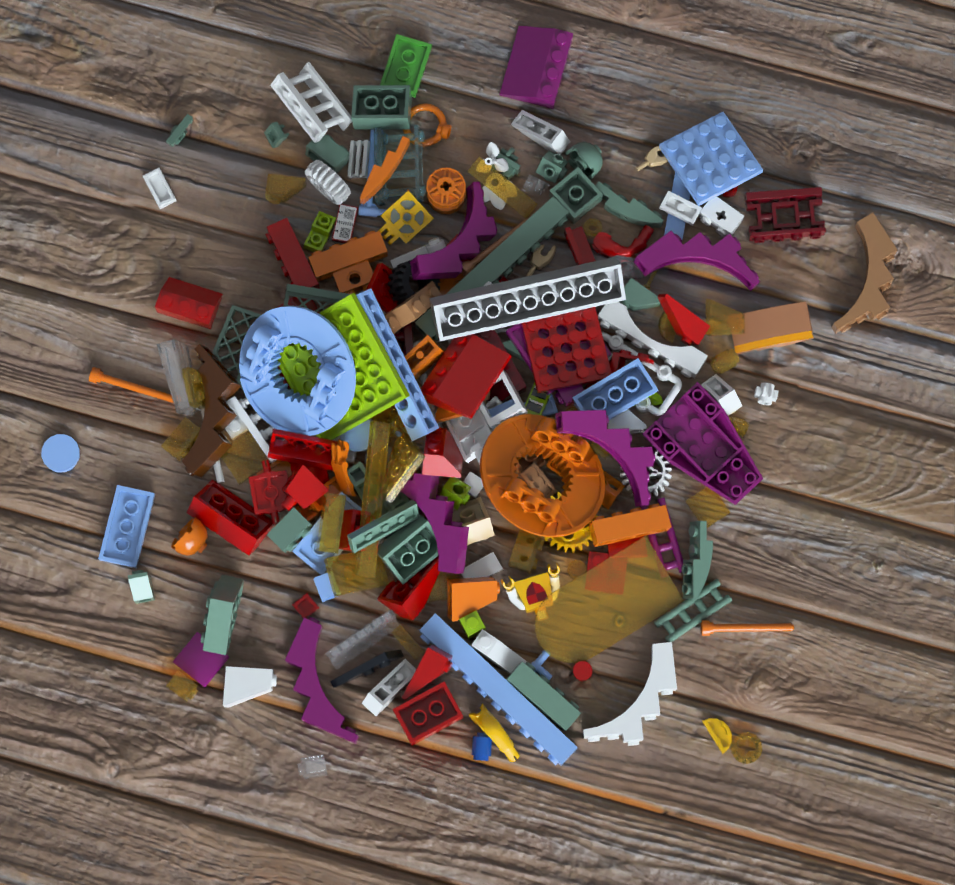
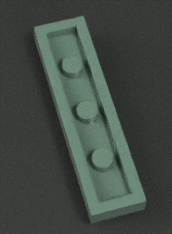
M411 500L348 534L350 550L356 553L420 518L417 503Z

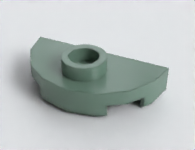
M187 114L178 126L175 125L166 143L172 147L175 144H179L187 134L186 128L189 124H192L193 117Z

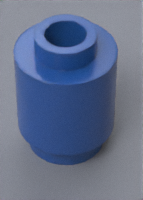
M477 733V736H473L471 755H473V760L489 761L492 740L486 733Z

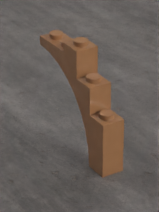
M874 213L859 220L855 225L866 255L865 283L861 295L853 307L833 323L831 328L835 334L839 331L841 333L846 332L851 328V324L856 321L858 324L868 318L866 315L869 316L871 321L876 318L881 320L888 315L887 312L890 306L879 290L884 292L891 287L894 278L885 264L895 258L894 255L897 252V248Z
M433 281L384 315L393 334L424 314L431 307L429 298L442 296Z

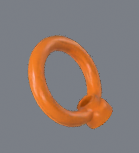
M423 103L411 108V119L418 112L429 111L437 116L439 125L436 134L429 139H418L411 133L410 129H402L404 136L410 139V143L419 147H428L436 144L442 138H449L452 125L447 124L444 113L438 107Z

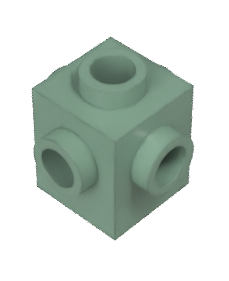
M549 150L543 156L536 173L543 176L545 180L556 183L559 178L563 179L568 171L566 166L569 161Z

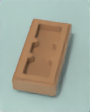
M534 461L519 473L530 488L540 490L545 498H550V496L558 492Z

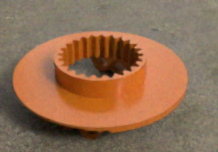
M522 414L502 422L485 441L480 458V473L484 489L499 513L516 527L538 536L562 537L581 530L597 515L605 493L604 472L598 455L595 454L590 444L581 436L557 433L556 420L543 415ZM534 453L538 457L541 454L543 459L548 457L550 463H556L555 468H560L559 474L564 476L562 482L565 483L562 486L564 491L559 499L545 498L540 490L527 487V484L522 479L517 478L518 474L515 472L518 468L516 465L521 457L524 458L527 454L532 456Z

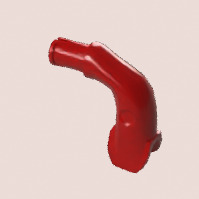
M645 225L629 247L618 244L612 240V236L599 232L593 240L592 248L601 255L605 254L611 258L616 257L618 260L628 259L647 248V242L654 229Z

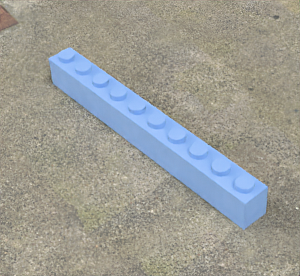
M436 613L419 630L422 634L420 638L427 645L431 643L452 655L453 657L450 662L453 664L451 668L455 671L459 669L464 674L462 678L470 685L474 683L478 687L476 691L483 698L487 696L491 699L492 702L490 704L497 711L502 710L506 714L505 718L512 725L516 723L520 727L519 732L526 738L530 736L535 741L533 745L539 751L545 750L549 754L547 758L554 765L558 763L562 766L577 750L578 747Z

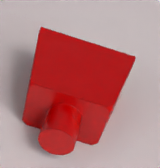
M298 464L282 488L288 496L281 505L287 511H290L296 504L300 508L305 509L327 493L329 489L303 464Z

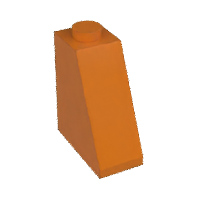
M493 577L447 579V617L452 622L458 621L462 617L496 601L497 594L500 593L499 582Z

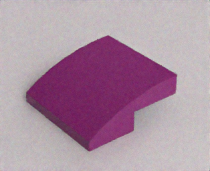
M196 632L174 659L173 663L203 687H206L229 659V656L203 651L202 635Z

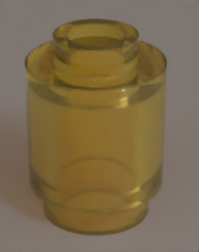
M732 348L730 350L726 349L712 357L710 365L715 373L722 374L737 366L736 363L740 362Z

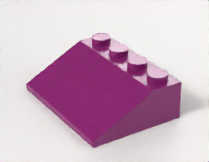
M518 26L499 95L554 109L572 45L573 33L555 28Z

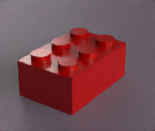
M445 681L393 709L411 746L463 719V715Z

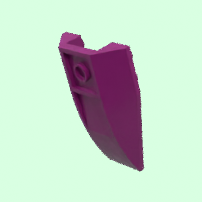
M698 382L642 433L669 463L734 505L763 480L762 475L725 410Z

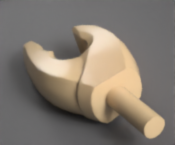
M656 146L648 151L644 157L645 162L637 166L636 170L640 171L647 165L650 168L661 166L668 162L665 156H658L657 153L661 150L659 146Z
M544 244L532 253L530 259L532 267L526 276H531L536 269L540 270L551 262L556 252L555 245L546 256L541 255Z

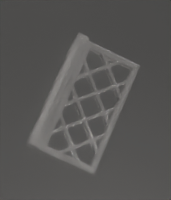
M387 610L327 651L325 654L337 670L400 627L393 610Z

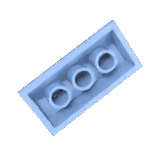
M639 358L572 398L578 411L606 410V415L611 420L659 390Z

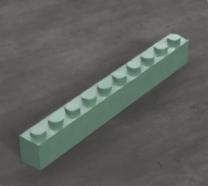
M553 196L447 294L482 287L488 281L492 284L500 283V279L503 277L507 278L514 271L512 268L517 264L521 265L525 262L527 255L531 251L533 253L537 251L544 239H550L558 226L561 228L568 222L569 212ZM430 308L415 322V328L424 337L429 335L433 340L438 341Z

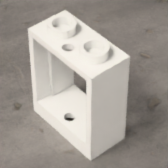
M504 370L495 383L503 380L515 404L494 417H491L484 402L479 406L489 427L493 430L505 420L528 412L510 377Z

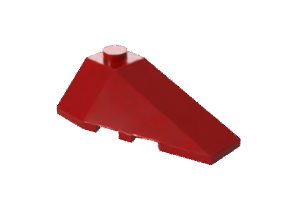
M439 555L406 583L402 584L399 580L396 582L394 580L391 581L378 596V601L400 617L413 621L424 608L440 573L438 571Z

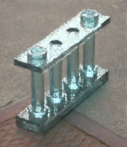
M414 125V133L387 135L382 128H374V164L380 167L387 154L385 145H388L390 142H400L402 136L409 138L410 141H415V151L406 152L402 159H415V169L394 171L389 178L415 177V187L388 189L385 183L375 194V201L379 206L386 205V199H389V197L402 196L408 190L413 195H416V199L420 203L423 202V196H426V187L423 185L422 142H425V133L419 125Z

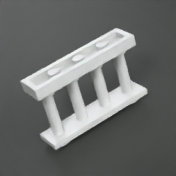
M310 62L305 64L298 76L288 79L284 72L276 76L270 85L314 143L322 139L328 131L327 128L338 124L342 131H344L352 122L349 112ZM305 81L310 90L299 93L294 85ZM316 96L322 104L311 108L305 99ZM327 110L332 119L322 122L316 114Z
M235 396L229 399V402L268 457L269 444L266 440L269 439L268 437L272 434L273 429L276 428L270 426L264 431L263 429L259 431L256 424L262 418L257 413L254 415L247 414L245 409L250 404L247 397L243 400H238ZM268 458L271 463H273V462H275V461L277 460V459Z

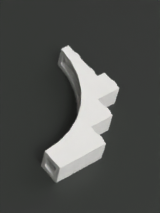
M672 642L652 644V662L648 680L637 700L626 712L598 727L583 729V739H588V742L600 741V737L615 740L619 739V735H622L623 743H628V746L639 745V741H643L641 718L655 720L656 716L660 715L658 692H661V695L673 694V691L677 690Z

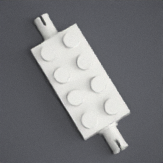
M478 408L472 419L461 416L445 422L464 461L469 463L477 458L480 465L483 446L493 429L489 427L483 413Z

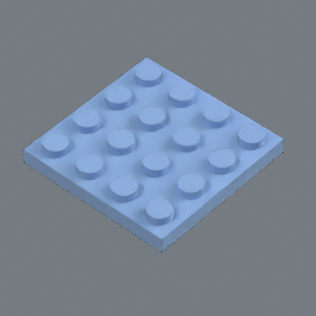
M724 111L659 144L660 150L698 206L763 172V168Z

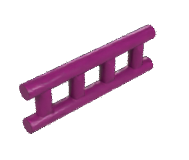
M665 498L657 499L660 506L666 505ZM643 506V507H641V510L648 509V508H647V506ZM670 515L669 519L672 527L667 531L670 542L659 545L656 534L648 535L661 578L668 577L667 570L677 567L679 573H682L683 557ZM672 549L675 560L664 563L661 552Z

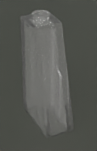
M175 339L157 344L176 413L184 417L195 416V413L200 412L201 409L188 345Z

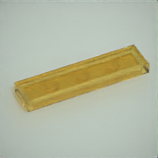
M478 157L467 170V172L525 219L537 206L534 200L492 166L486 165L481 157Z

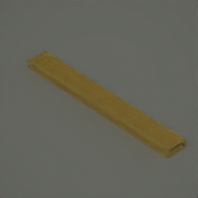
M370 422L360 528L380 518L382 514L390 424ZM379 540L357 552L356 576L375 578Z

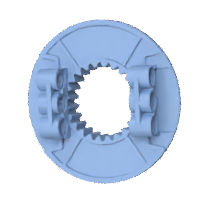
M281 306L269 310L259 316L248 329L240 351V382L249 403L257 414L278 430L308 436L322 433L336 425L348 411L356 386L354 360L349 346L339 330L319 313L299 306ZM294 343L296 345L300 343L302 347L307 345V350L312 349V355H317L316 361L321 363L319 366L320 371L317 375V383L308 396L306 394L300 396L299 392L294 394V389L288 390V384H283L284 377L279 376L282 372L277 367L281 365L277 361L282 357L279 353L283 352V348L289 344Z

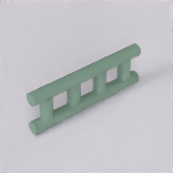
M718 579L703 587L697 598L684 600L654 621L657 628L663 625L669 633L665 637L667 642H673L699 624L701 620H705L732 601L729 595L722 597L717 590V587L721 585ZM711 593L717 602L707 608L701 598ZM695 603L701 613L691 619L685 609ZM679 614L685 624L675 630L669 620Z

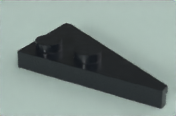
M401 649L384 652L330 682L333 688H336L360 676H370L375 673L376 669L385 668L391 662L404 657Z

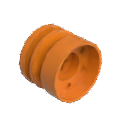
M452 168L437 169L429 176L426 185L429 205L434 211L441 214L457 212L466 200V183L463 176ZM444 186L449 188L448 191H445Z

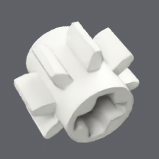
M761 383L760 387L757 386L755 388L754 397L758 398L757 402L759 404L772 405V401L776 402L778 390H774L775 385Z

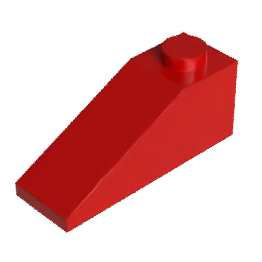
M659 294L658 299L675 333L682 338L681 341L688 346L699 345L710 325L668 294Z
M434 645L429 646L402 698L406 700L445 672L447 673L453 664L450 662L453 656Z

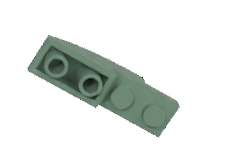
M598 181L595 185L603 194L602 199L606 201L604 209L612 215L639 226L662 227L664 221L662 216L657 211L652 212L649 210L646 203L638 199L637 201L633 198L628 203V200L623 195L614 193L608 184H602Z
M707 521L690 522V546L688 550L690 560H683L682 566L683 599L697 598L709 573L713 541L707 540Z

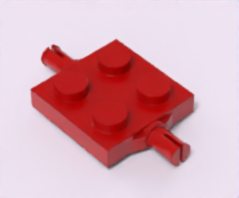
M264 460L261 461L263 472L249 477L255 516L262 514L271 515L272 525L274 526L276 525L275 518L278 524L280 522L279 513L286 510L281 503L288 496L282 490L288 480L287 470L271 471L270 460H266V464Z

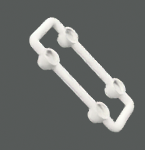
M602 332L603 340L609 343V348L612 351L626 350L632 352L631 355H638V352L624 344L621 336H610ZM642 363L655 371L659 380H669L675 384L659 408L651 405L649 398H645L636 404V408L640 412L648 411L655 416H661L667 411L681 390L682 381L679 377L672 374V370L668 365L659 366L656 363Z

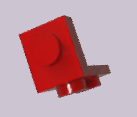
M620 350V353L613 352L609 365L611 373H614L624 367L626 360L634 361L639 358L640 362L654 364V360L650 359L647 354L638 353L635 356L631 355L632 352Z

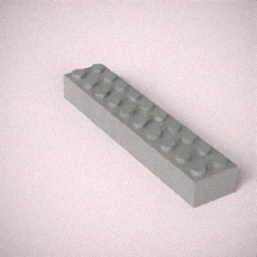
M616 257L429 299L436 335L439 341H444L626 300L621 264Z

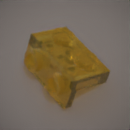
M185 417L161 447L180 462L194 445L201 428Z

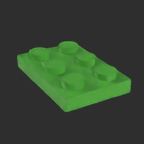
M396 34L380 85H410L412 97L416 98L432 44Z

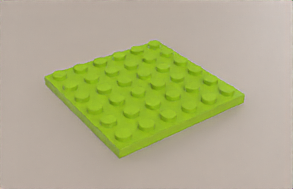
M355 293L348 295L319 313L339 330L348 344L355 365L356 386L352 403L344 417L332 428L316 434L318 438L333 440L410 396ZM294 343L289 344L283 348V352L279 353L282 356L277 360L281 363L279 367L290 388L294 389V394L299 392L300 396L304 394L308 396L317 383V375L320 371L319 366L321 363L316 361L317 355H312V349L307 350V345L302 347L300 343L296 345Z

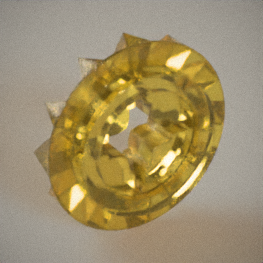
M744 732L733 739L731 753L737 761L743 764L753 763L761 756L762 743L756 735ZM748 740L749 747L755 750L748 751L746 756H744V750L738 746H744Z

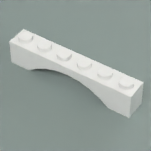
M619 302L605 304L598 315L599 324L602 327L613 329L616 331V335L621 336L623 339L628 338L637 348L641 349L643 347L648 350V354L652 357H659L669 367L678 368L681 370L680 373L687 378L693 377L695 379L707 360L708 355L693 346H669L649 338L634 324L627 307Z

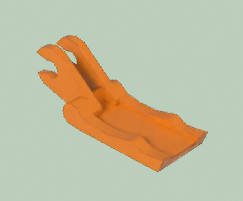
M338 439L337 446L334 443L331 445V465L341 492L349 496H356L353 490L354 485L350 481L347 472L348 463L346 459L349 444Z

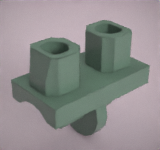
M513 147L509 151L502 148L496 159L504 158L507 161L509 169L502 172L501 175L508 181L514 175L518 176L521 167L515 163L519 157L514 155L515 149ZM492 164L491 170L495 172L496 168Z

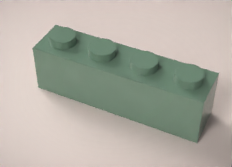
M520 662L506 680L559 728L567 731L581 714L578 711L580 707L572 700L568 702L564 698L565 694L557 687L553 689L549 685L550 681L544 675H537L534 672L535 667L529 662Z

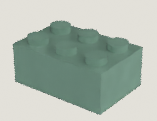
M354 85L351 116L354 130L410 129L412 105L410 85Z
M420 513V518L400 528L374 549L391 573L402 584L406 583L438 556L437 542L432 527Z

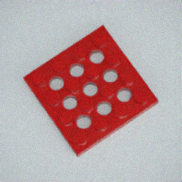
M595 307L521 323L537 393L601 381L612 374ZM578 322L583 323L585 330L578 331L575 328V324ZM557 327H565L567 333L565 335L558 334ZM539 330H546L548 337L545 339L540 338L538 335ZM580 341H587L590 345L589 349H582L579 345ZM563 344L569 345L571 352L564 353L561 350V346ZM544 348H550L553 355L546 357L542 351ZM591 359L594 362V366L592 368L586 367L584 360ZM566 363H574L575 371H568L565 367ZM554 366L557 369V374L550 375L547 372V367Z

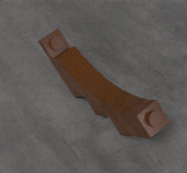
M199 344L194 350L199 354L197 356L198 359L204 363L198 369L205 393L204 418L198 437L182 462L186 466L185 470L191 476L196 475L202 478L232 446V443L222 431L237 415L226 402L241 385L208 347Z

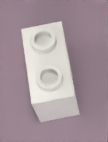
M716 196L706 203L700 211L699 218H701L700 220L706 226L711 225L719 235L725 237L729 233L733 235L743 221L744 215ZM721 215L724 217L720 220L717 219V217H720Z

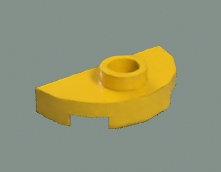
M715 718L702 720V723L723 755L729 749L732 742V733L729 726L724 721Z

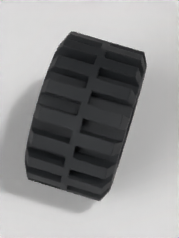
M411 260L397 265V267L392 269V274H389L388 277L390 279L388 282L390 290L388 291L389 294H393V301H398L397 305L415 294L409 284V278L412 275ZM440 279L417 280L418 291L432 281L440 290V286H438Z

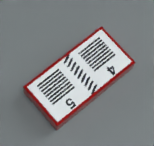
M345 204L339 205L332 241L347 243V240L352 238L358 207Z

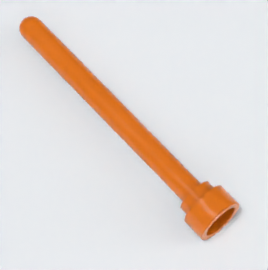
M93 367L90 372L89 382L101 383L102 381L171 403L179 401L177 396L106 375L101 369Z
M701 620V636H710L714 632L794 630V625L791 623L714 624L709 620Z

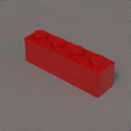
M284 218L267 226L268 233L265 234L269 244H274L276 249L273 252L277 261H282L284 266L281 269L285 277L289 276L291 280L289 284L320 289L319 283L288 219Z

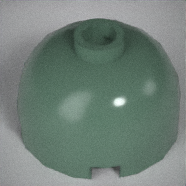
M580 142L573 145L566 152V156L568 154L570 156L568 161L573 170L579 167L590 180L600 172L603 165L602 151L597 145Z

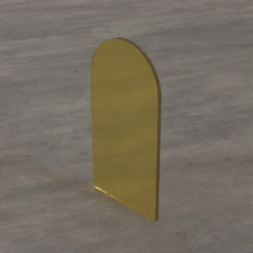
M644 536L548 595L537 611L535 632L539 645L550 656L562 662L577 663L596 656L676 607L684 600L648 538Z

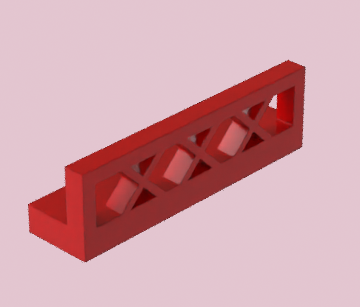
M582 226L572 230L570 227L565 228L564 236L576 265L596 261Z
M273 429L267 458L333 471L331 465V445L334 443L337 446L338 441ZM275 437H283L286 440H278L275 439ZM296 441H303L304 444H298ZM318 444V445H322L323 447H322V448H318V447H316L315 445Z

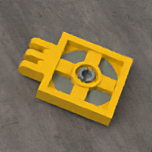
M408 190L381 214L386 224L378 231L383 233L385 229L387 230V233L383 236L384 239L390 235L393 237L387 242L389 245L399 237L407 243L430 223L434 217Z

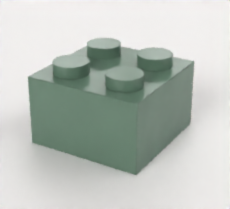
M579 167L549 190L550 199L554 196L569 212L568 219L573 224L598 205L603 198L600 190Z

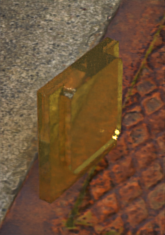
M708 487L685 501L698 521H707V528L731 513L719 495Z

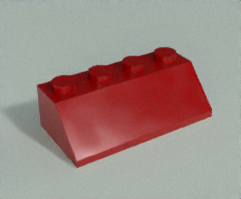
M213 479L194 496L186 512L191 517H196L211 531L249 556L258 548L273 527L270 518L264 514L255 516L254 507Z

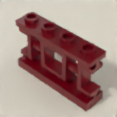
M822 187L746 192V211H756L757 226H749L748 228L749 241H754V243H763L765 240L780 242L786 238L796 241L803 239V237L819 239L824 236L826 232L825 221H815L814 206H821L823 203ZM809 200V210L799 211L798 201ZM771 203V213L761 214L760 204ZM793 208L795 223L777 224L776 209ZM809 218L810 228L799 229L800 219ZM762 221H772L773 231L762 232Z

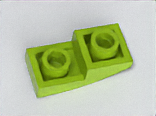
M319 211L303 248L312 252L323 251L336 222V217Z

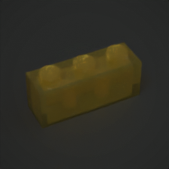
M324 494L316 548L318 552L338 554L346 501L345 495Z

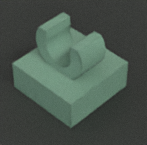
M277 122L271 123L264 132L272 148L279 147L290 135L289 133L284 134L282 130L285 126L283 124L279 125Z

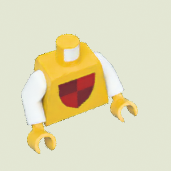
M556 563L557 568L554 570L550 569V564H548V572L514 582L508 576L510 582L505 584L503 579H501V584L506 588L510 602L520 610H525L526 613L535 611L537 621L549 618L546 607L553 605V601L557 599L560 589L558 574L560 568L558 563Z

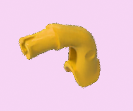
M482 703L481 711L476 714L469 713V717L490 737L510 762L516 761L513 756L518 759L520 754L514 748L513 741L498 720Z

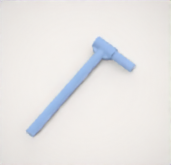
M370 130L367 180L374 164H376L378 130ZM372 197L364 205H359V216L377 217L381 216L387 209L378 208L373 204Z

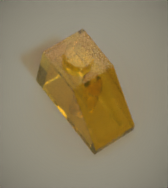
M268 173L265 191L266 200L272 204L288 201L306 187V178Z

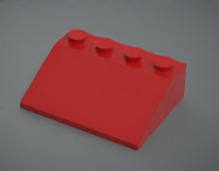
M474 334L453 338L420 389L429 404L472 419L512 356Z

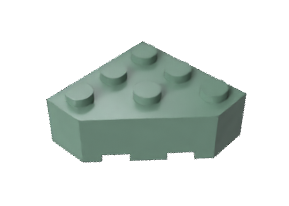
M221 575L219 581H215L214 589H211L210 597L208 596L206 602L208 613L205 614L203 625L206 626V632L203 631L201 636V643H204L203 651L226 655L231 642L229 637L232 635L237 618V613L235 612L238 610L242 597L244 579Z

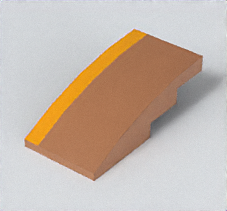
M806 301L728 317L737 355L754 350L761 351L772 347L779 348L814 339Z

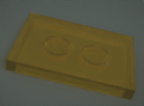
M376 548L324 559L334 597L389 584L383 561L374 550Z

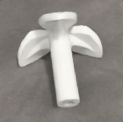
M490 142L486 147V154L489 158L482 159L478 163L476 171L481 173L491 170L492 164H494L499 172L508 171L507 161L504 158L496 159L499 154V148L495 143Z

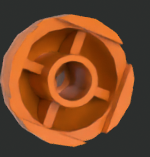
M194 517L180 530L179 539L175 538L171 544V548L181 555L190 556L194 555L197 551L201 553L207 546L205 543L208 537L207 529L200 520Z

